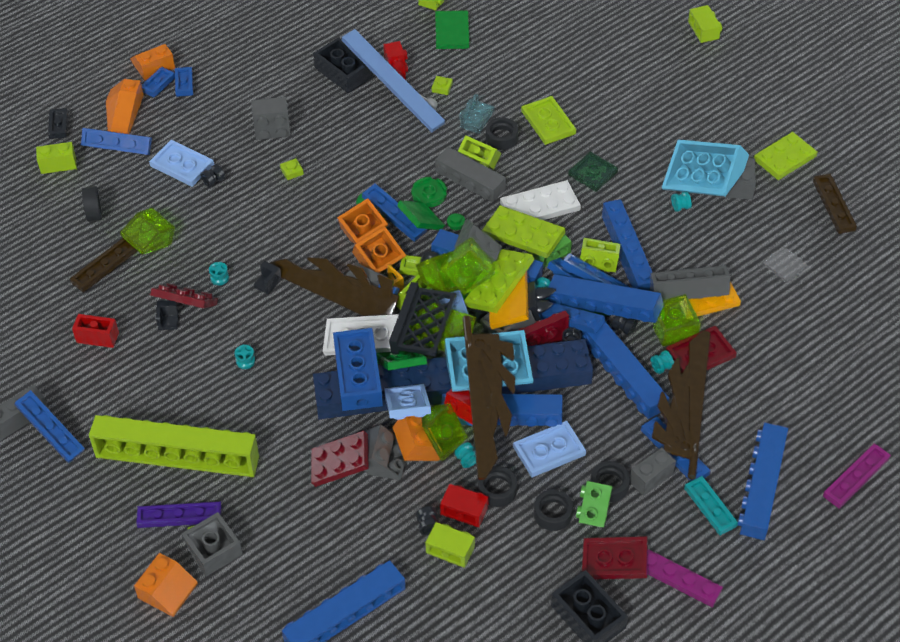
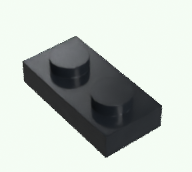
M67 108L50 109L49 139L67 138Z

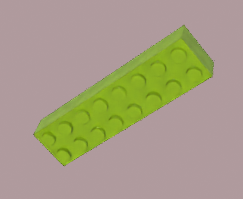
M95 415L89 433L95 456L102 459L247 477L255 476L259 460L256 436L248 432L239 433L231 432L230 430H214L208 427L198 428L189 425H173L167 422L157 423L149 420L140 421L130 418H116L109 415Z

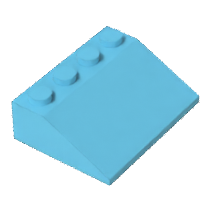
M678 140L662 189L726 197L744 172L749 154L741 145Z
M524 330L492 333L499 334L501 341L513 344L514 361L501 354V363L515 377V385L533 383ZM464 337L445 338V355L452 392L469 390Z

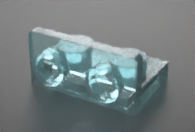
M474 94L472 99L468 100L466 108L460 112L461 128L480 134L493 114L494 106L479 102V95Z

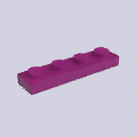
M874 443L824 491L823 497L840 509L890 459L891 455Z
M648 549V575L713 608L722 592V586Z

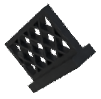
M411 282L389 339L391 353L399 354L400 351L436 356L457 297L456 293L419 288L418 283ZM422 295H427L431 299L423 302L421 297ZM443 298L450 299V301L444 305H442L439 302V300ZM436 303L437 308L431 311L427 308V306ZM424 309L426 311L425 314L419 317L415 314L416 311ZM442 311L444 317L437 320L433 315ZM430 317L433 322L424 325L422 321ZM418 323L421 328L412 332L410 327ZM437 326L439 331L431 335L428 330ZM425 332L428 337L419 341L416 336ZM411 338L416 342L412 345L404 344L405 341ZM430 341L433 342V349L424 348V344Z

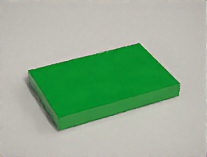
M468 10L435 11L436 49H469Z
M400 351L399 354H392L391 352L376 353L377 363L387 370L427 364L426 357L418 353Z

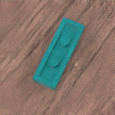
M703 476L685 484V491L719 536L737 527L738 522Z

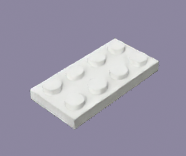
M568 180L500 198L501 206L541 220L576 212L581 209V205Z
M399 314L327 319L323 345L324 355H335L333 332L366 328L373 329L376 353L391 352L389 339Z

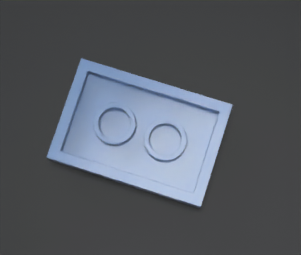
M170 140L149 161L151 167L191 187L201 179L200 173L202 171L209 170L214 165L212 159L173 140Z
M424 384L384 388L390 418L401 420L407 416L424 417L426 414H431V406Z
M567 421L562 422V425L550 427L513 442V448L531 478L586 455L585 448Z

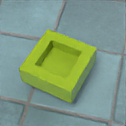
M436 76L432 85V92L448 95L453 79Z
M296 158L280 164V169L287 180L304 175L303 169Z
M406 255L401 260L400 274L417 276L420 270L421 257Z

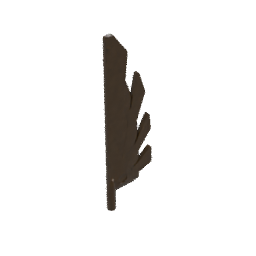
M307 258V260L321 270L303 269L288 259L270 262L280 268L281 278L362 316L393 315L399 296L393 294L394 280L377 275L380 284L379 288L371 284L363 268L352 264H347V267L356 278L344 275L328 259Z
M464 316L463 329L478 480H485L498 460L493 437L498 418L505 437L508 436L512 420V414L502 396V380L510 392L515 394V377L502 365L501 354L514 361V350L512 343L499 339V334H472L470 316Z
M702 331L689 342V363L682 375L679 358H676L668 373L673 394L671 406H669L663 391L657 404L658 409L667 422L666 431L655 421L652 438L663 444L664 450L667 453L689 459V479H695L697 471L710 332Z

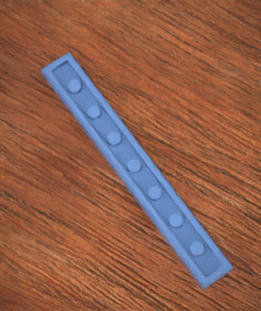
M356 29L342 37V42L431 132L444 125L445 120Z

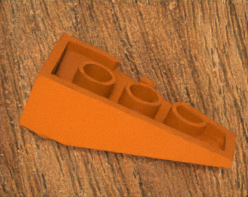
M123 79L110 90L106 100L108 131L130 134L144 97L140 80Z

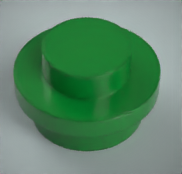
M458 213L449 215L447 224L450 229L455 231L462 229L465 222L464 216Z

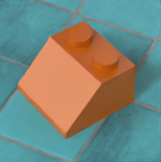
M166 44L130 58L144 80L150 78L160 67L168 70L175 69L173 54Z
M368 198L337 217L341 229L349 240L355 244L382 227L388 226V223Z
M385 226L355 244L352 251L362 266L377 273H381L387 269L388 265L392 266L406 257V254Z
M407 416L404 419L397 420L393 430L404 461L440 460L429 426L423 417Z
M159 553L136 582L134 588L138 599L174 617L198 582L178 562Z

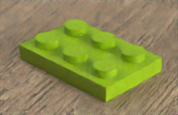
M553 96L521 106V112L545 145L576 134V128Z
M791 132L755 154L754 159L772 176L780 180L817 157L818 152L794 132Z

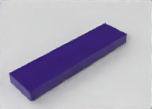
M221 501L137 506L136 525L137 528L197 525L217 512L221 515Z

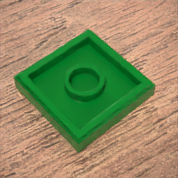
M400 200L397 204L398 208L417 228L440 230L445 226L425 203Z

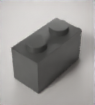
M661 447L631 469L630 484L643 496L674 474L676 460Z

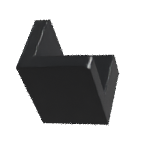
M264 261L260 265L262 275L254 283V288L269 295L281 281V272L279 267Z
M171 300L157 301L156 322L158 330L178 329L179 310L177 302Z

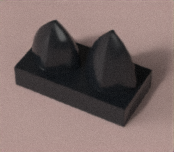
M535 281L528 283V309L532 312L535 321L541 320V313L553 305L552 302L543 299L552 295L556 289L537 287Z

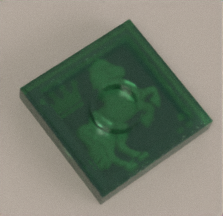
M590 151L568 171V176L597 192L618 172V167Z

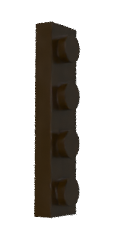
M831 173L814 176L813 183L838 234L856 231L857 225Z
M123 237L70 278L71 284L84 293L139 250V245L129 237Z

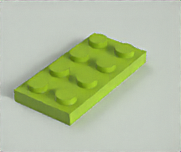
M501 205L482 229L495 240L545 258L550 256L565 234L564 227Z
M501 249L497 260L489 265L464 300L465 306L497 313L533 263V255Z

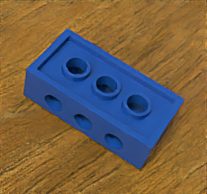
M366 328L333 332L342 411L383 406L373 329Z

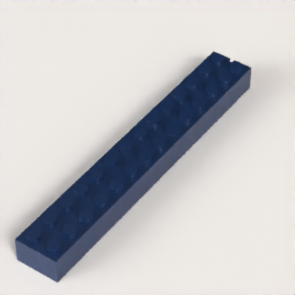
M581 339L527 346L533 383L515 385V394L592 384L593 368L590 356H588L586 340ZM446 357L427 359V364L394 370H387L383 366L378 365L383 406L342 411L338 372L313 374L318 420L388 411L384 388L424 384L430 405L441 404L442 394H446L452 389ZM502 386V394H512L507 386Z

